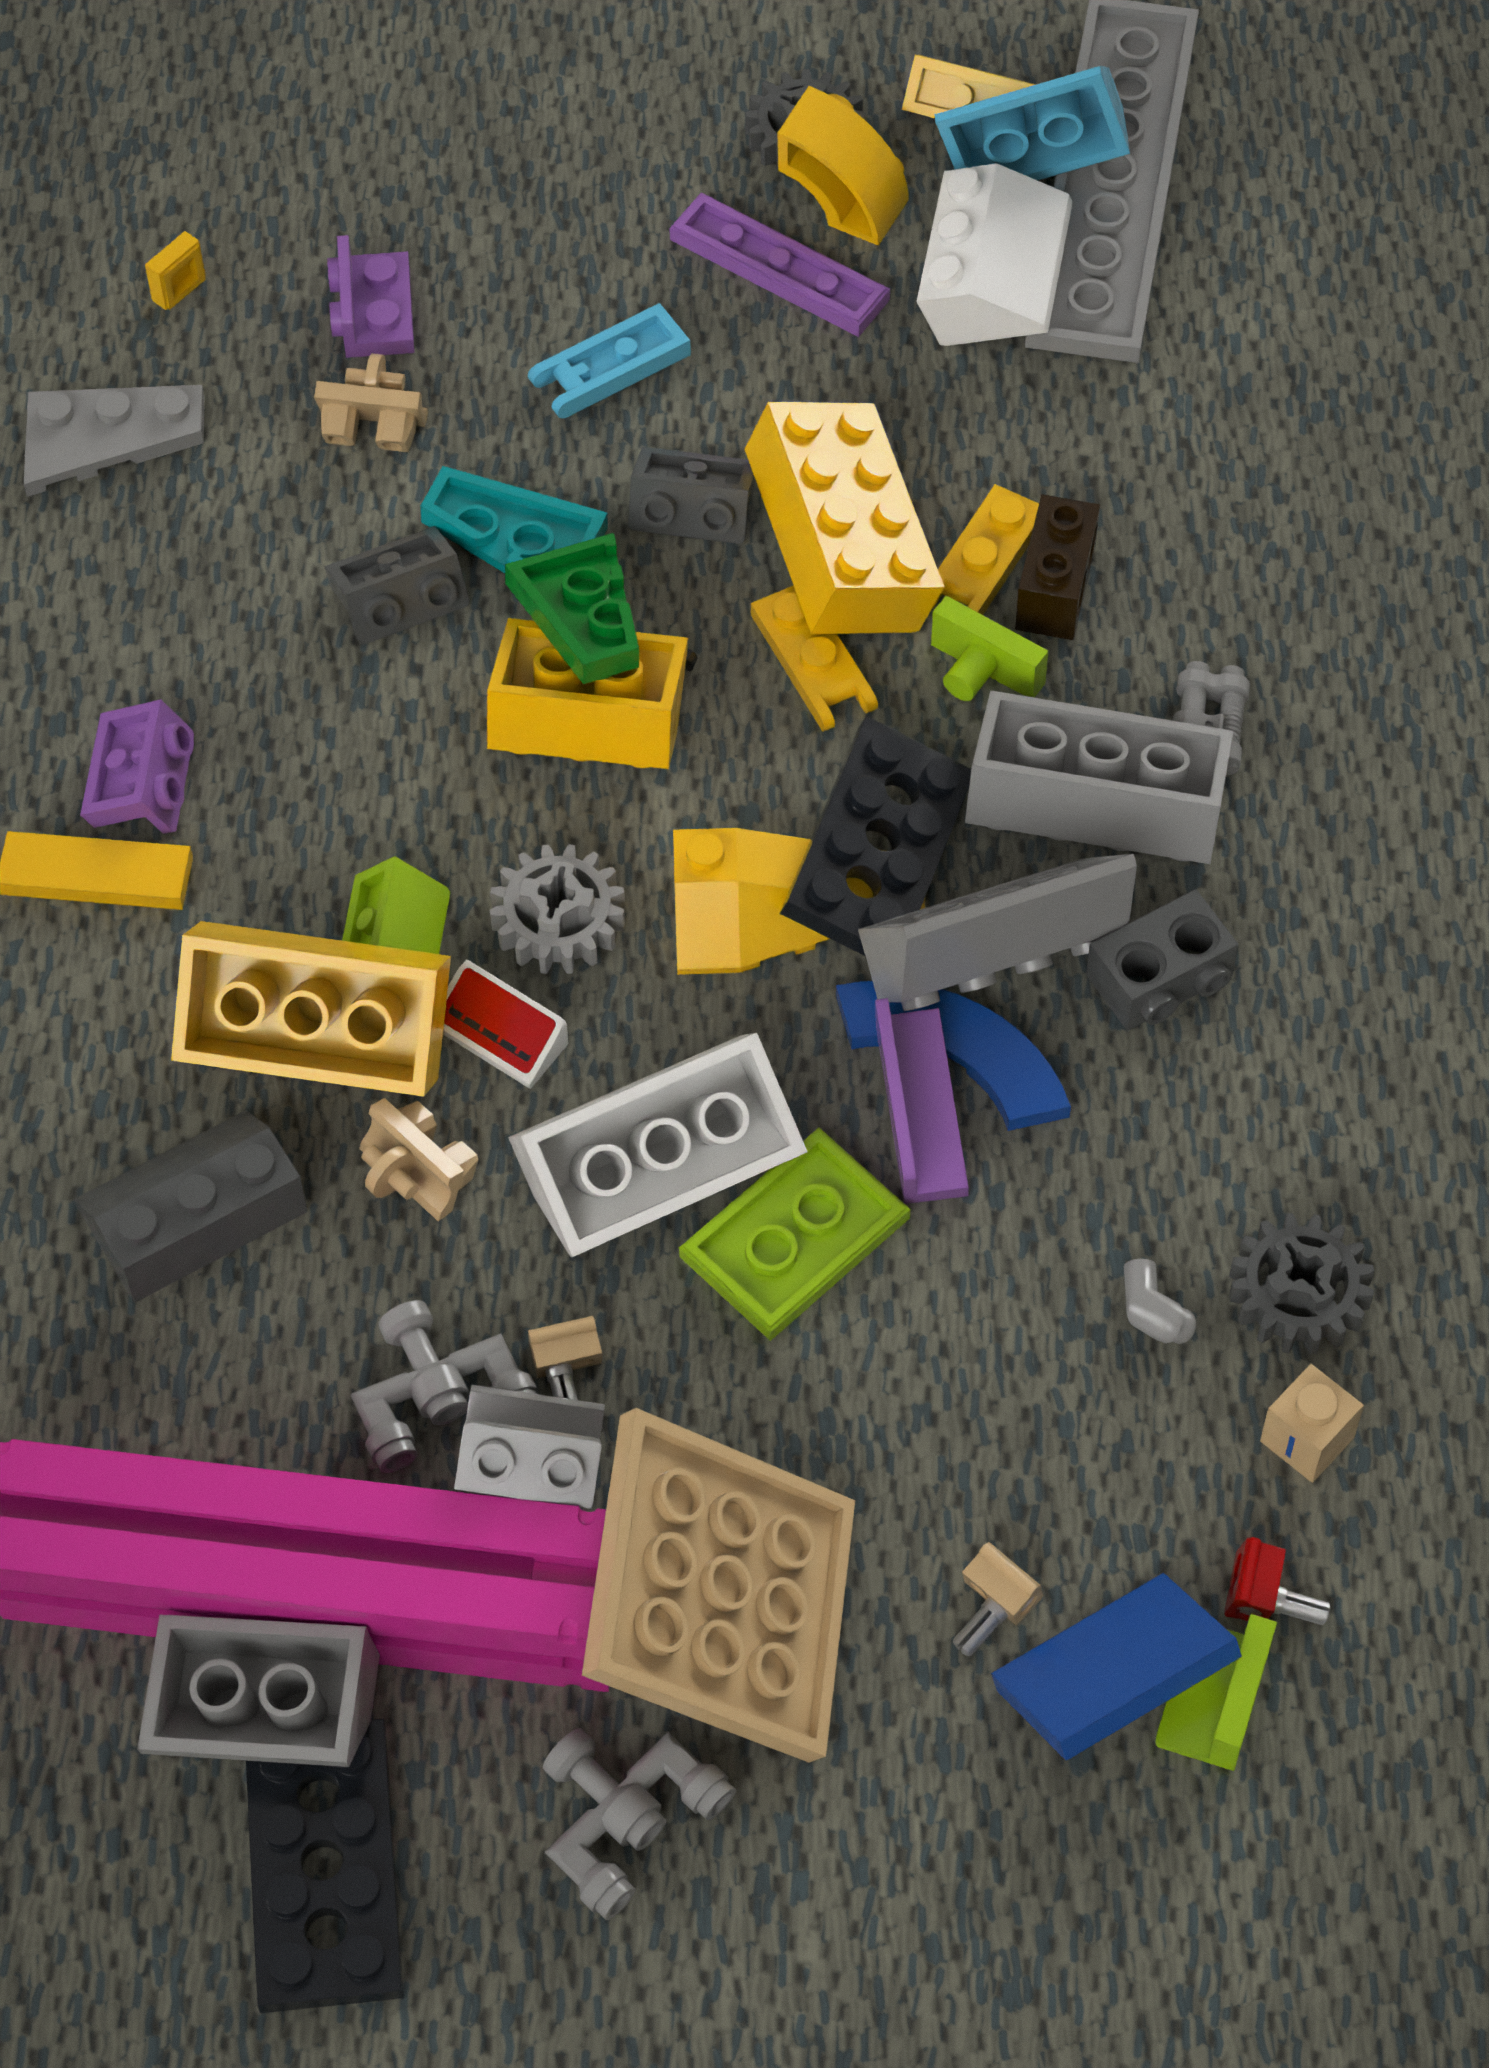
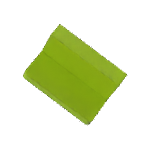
M393 856L355 875L342 941L439 954L450 890L430 876Z
M1250 1614L1245 1634L1227 1629L1237 1638L1242 1657L1166 1702L1155 1739L1157 1747L1225 1769L1235 1770L1275 1633L1276 1621Z

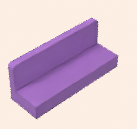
M888 998L876 999V1031L904 1204L968 1196L969 1187L939 1008L891 1015Z

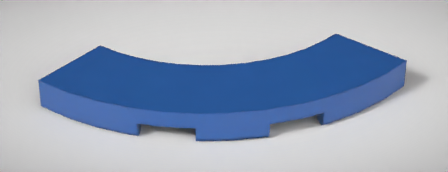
M873 981L836 985V999L851 1049L879 1047L875 1017V1000L877 995ZM943 989L938 990L939 1002L914 1010L903 1011L901 1002H889L891 1015L939 1008L947 1057L966 1068V1074L988 1094L999 1110L1008 1131L1070 1118L1071 1105L1051 1065L1038 1048L1020 1030L1000 1015L975 1001Z

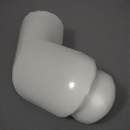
M1133 1259L1125 1263L1123 1268L1126 1314L1130 1324L1163 1343L1174 1342L1182 1344L1189 1341L1196 1331L1197 1323L1195 1316L1191 1310L1182 1308L1178 1302L1158 1292L1156 1263L1149 1259Z

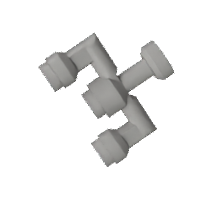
M420 1300L405 1302L392 1308L382 1316L378 1327L385 1342L394 1346H403L414 1371L398 1374L353 1392L350 1395L368 1432L365 1447L372 1461L378 1464L381 1472L391 1473L401 1470L411 1464L417 1457V1451L414 1447L415 1439L408 1425L396 1420L390 1406L413 1398L420 1415L424 1418H430L432 1424L445 1425L463 1416L468 1409L466 1400L469 1397V1390L462 1377L485 1369L492 1383L491 1388L538 1394V1389L531 1375L519 1370L501 1333L450 1353L449 1357L439 1361L427 1337V1333L433 1324V1317L425 1302Z
M582 1728L573 1730L560 1740L543 1763V1770L555 1782H568L574 1779L599 1804L595 1809H588L544 1853L579 1886L580 1900L593 1913H599L605 1920H610L630 1902L636 1888L628 1881V1875L615 1863L601 1862L589 1848L606 1831L623 1847L630 1844L637 1851H640L648 1846L659 1835L666 1824V1819L659 1813L661 1804L648 1792L664 1774L680 1787L681 1801L695 1814L700 1813L706 1820H711L721 1813L736 1793V1789L728 1782L729 1777L715 1764L701 1763L669 1732L626 1772L627 1778L620 1784L593 1759L595 1740Z

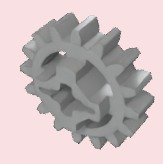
M549 844L542 845V858L533 860L525 852L518 855L520 870L515 871L511 868L503 867L500 870L501 886L491 887L490 891L492 909L489 910L492 931H498L499 947L501 950H510L515 947L516 962L520 966L525 965L532 958L539 959L540 973L543 974L548 973L553 962H561L565 972L571 974L574 971V960L581 957L586 963L594 966L597 964L596 948L598 946L613 951L616 947L615 931H623L625 928L624 887L617 886L616 870L613 867L600 870L599 855L595 852L587 855L583 860L577 859L575 845L571 844L566 847L563 856H554Z

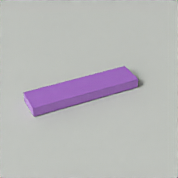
M702 192L669 228L671 241L857 337L864 332L890 300V288Z

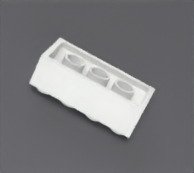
M757 1033L738 1036L508 1137L535 1200L570 1257L581 1254L808 1152Z

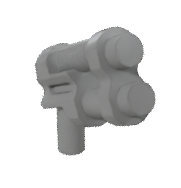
M1192 661L1178 675L1176 690L1177 694L1182 698L1181 710L1174 714L1172 721L1234 731L1226 775L1235 774L1238 772L1242 760V747L1240 746L1241 728L1244 717V704L1249 699L1250 681L1245 677L1244 670L1238 666H1225L1221 669L1220 674H1212L1208 664L1201 661ZM1211 700L1221 703L1220 713L1217 715L1205 714L1206 701Z

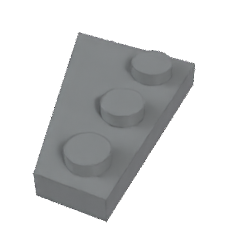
M180 385L28 392L24 464L26 496L29 497L47 491L46 485L75 476L77 481L98 476V469L131 460L137 464L203 444L205 402L203 386Z

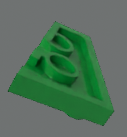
M614 533L505 564V584L583 684L607 679L613 675L639 668V645L630 604L626 600L622 567L618 563L617 544Z

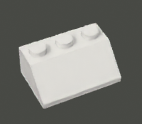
M997 163L944 171L917 297V304L940 345L950 346L1048 333L1073 203L1068 193Z

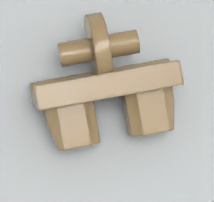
M371 353L366 370L347 368L345 384L324 381L316 382L314 399L321 411L322 436L325 442L329 444L355 445L359 420L378 422L375 440L378 448L409 452L416 432V426L425 427L428 410L422 407V395L420 392L404 391L405 374L386 372V360L382 354Z
M386 1098L370 1106L369 1115L372 1117L371 1126L361 1141L359 1148L363 1152L362 1160L371 1167L365 1179V1187L376 1198H383L396 1190L406 1200L413 1198L437 1221H440L453 1211L458 1191L473 1179L478 1163L477 1154L463 1141H454L440 1149L432 1141L437 1127L434 1116L419 1101L399 1109L395 1108Z

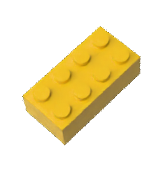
M768 402L744 450L810 633H912L920 631L944 589V585L875 404Z
M200 921L182 935L171 1061L424 1097L437 1082L439 1076L451 956Z

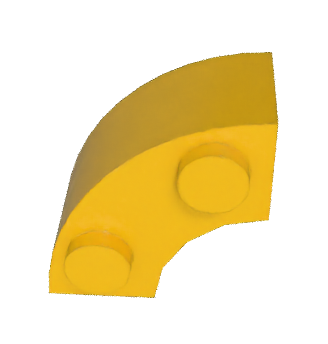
M808 86L777 132L778 171L798 181L814 195L825 212L828 226L879 246L909 200L904 166L876 130L854 111L852 104L846 98L838 94H826L821 90Z

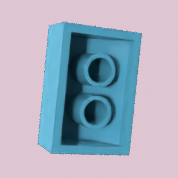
M1105 66L1094 67L934 114L935 123L954 169L997 163L1035 180H1041L1130 154L1123 105L1110 69Z

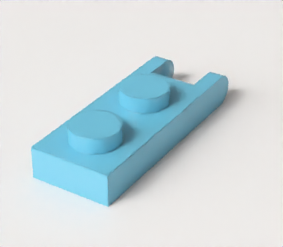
M658 303L534 365L528 372V379L536 388L544 387L557 380L566 392L559 395L553 401L552 409L559 418H567L690 356V339L664 307Z

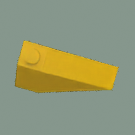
M740 828L673 830L677 975L741 973L760 967V961L794 951L796 955L815 949L817 943L830 939L779 914L811 839ZM858 878L846 879L849 889L855 895L862 898H873L871 888L864 881ZM925 898L920 910L925 908Z

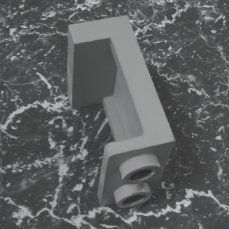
M471 1385L454 1489L592 1509L602 1449L600 1435L605 1404Z

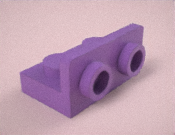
M349 235L337 236L338 257L327 258L330 292H340V301L329 302L332 337L343 336L346 358L370 356L371 353L382 355L415 353L408 251L351 255Z
M161 699L100 713L80 816L94 828L146 817L163 834L177 830L180 809L184 802V787L190 755L194 749V733Z

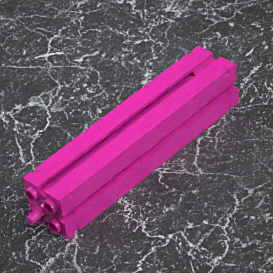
M11 1439L9 1442H0V1616L3 1619L150 1637H156L160 1614L365 1626L380 1654V1665L561 1687L571 1684L580 1686L581 1689L609 1692L610 1686L582 1676L606 1509L597 1508L595 1511L587 1512L583 1511L580 1506Z

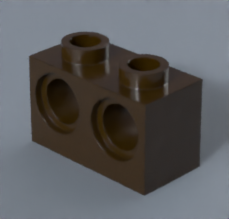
M1041 494L1018 589L1015 630L1074 640L1096 547L1100 504Z

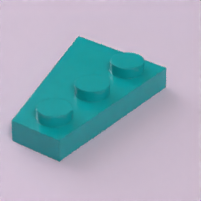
M442 466L420 505L421 522L428 527L435 526L444 537L505 573V564L604 536L608 529L607 512L446 466Z

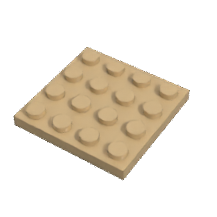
M638 1408L620 1415L582 1676L808 1763L826 1757L855 1500Z

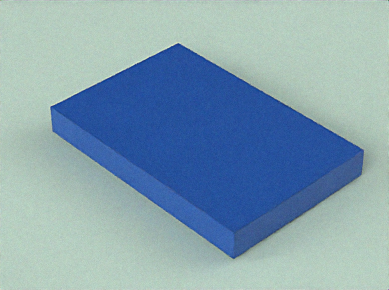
M1162 1573L997 1669L991 1675L998 1693L1067 1761L1236 1661L1242 1655L1237 1638L1165 1573Z

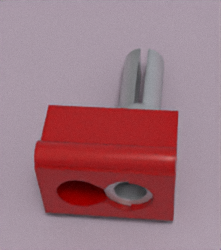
M1250 1537L1246 1538L1236 1551L1224 1611L1226 1617L1248 1621L1250 1614L1269 1619L1273 1613L1278 1615L1282 1613L1324 1625L1329 1617L1330 1604L1329 1602L1288 1591L1286 1588L1279 1586L1286 1549L1263 1543L1259 1538Z

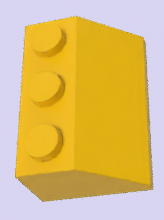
M508 618L487 689V749L509 751L519 755L536 754L570 758L575 761L626 764L637 768L669 769L678 732L688 638L636 632L639 645V668L613 675L607 679L583 684L535 621Z

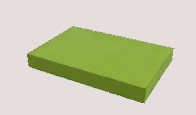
M817 1128L803 1140L808 1151L807 1153L771 1168L679 1247V1257L770 1341L910 1219L911 1209L820 1128Z

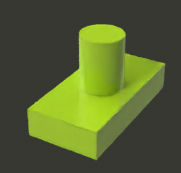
M947 595L934 609L931 645L957 659L943 677L945 688L954 697L962 701H971L990 677L1023 696L1035 698L1046 682L1048 650Z

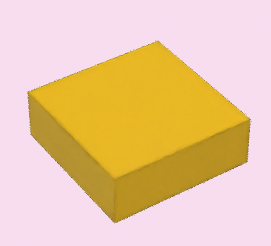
M186 231L145 264L151 299L165 310L172 309L206 280L200 242Z

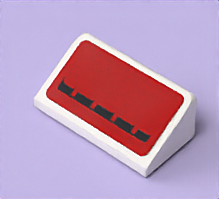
M465 960L456 971L448 986L443 1035L531 1089L569 1044L566 1021L469 960Z

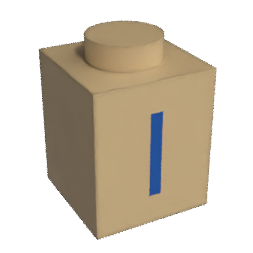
M1310 1364L1268 1408L1260 1442L1313 1483L1355 1438L1364 1405L1313 1364Z

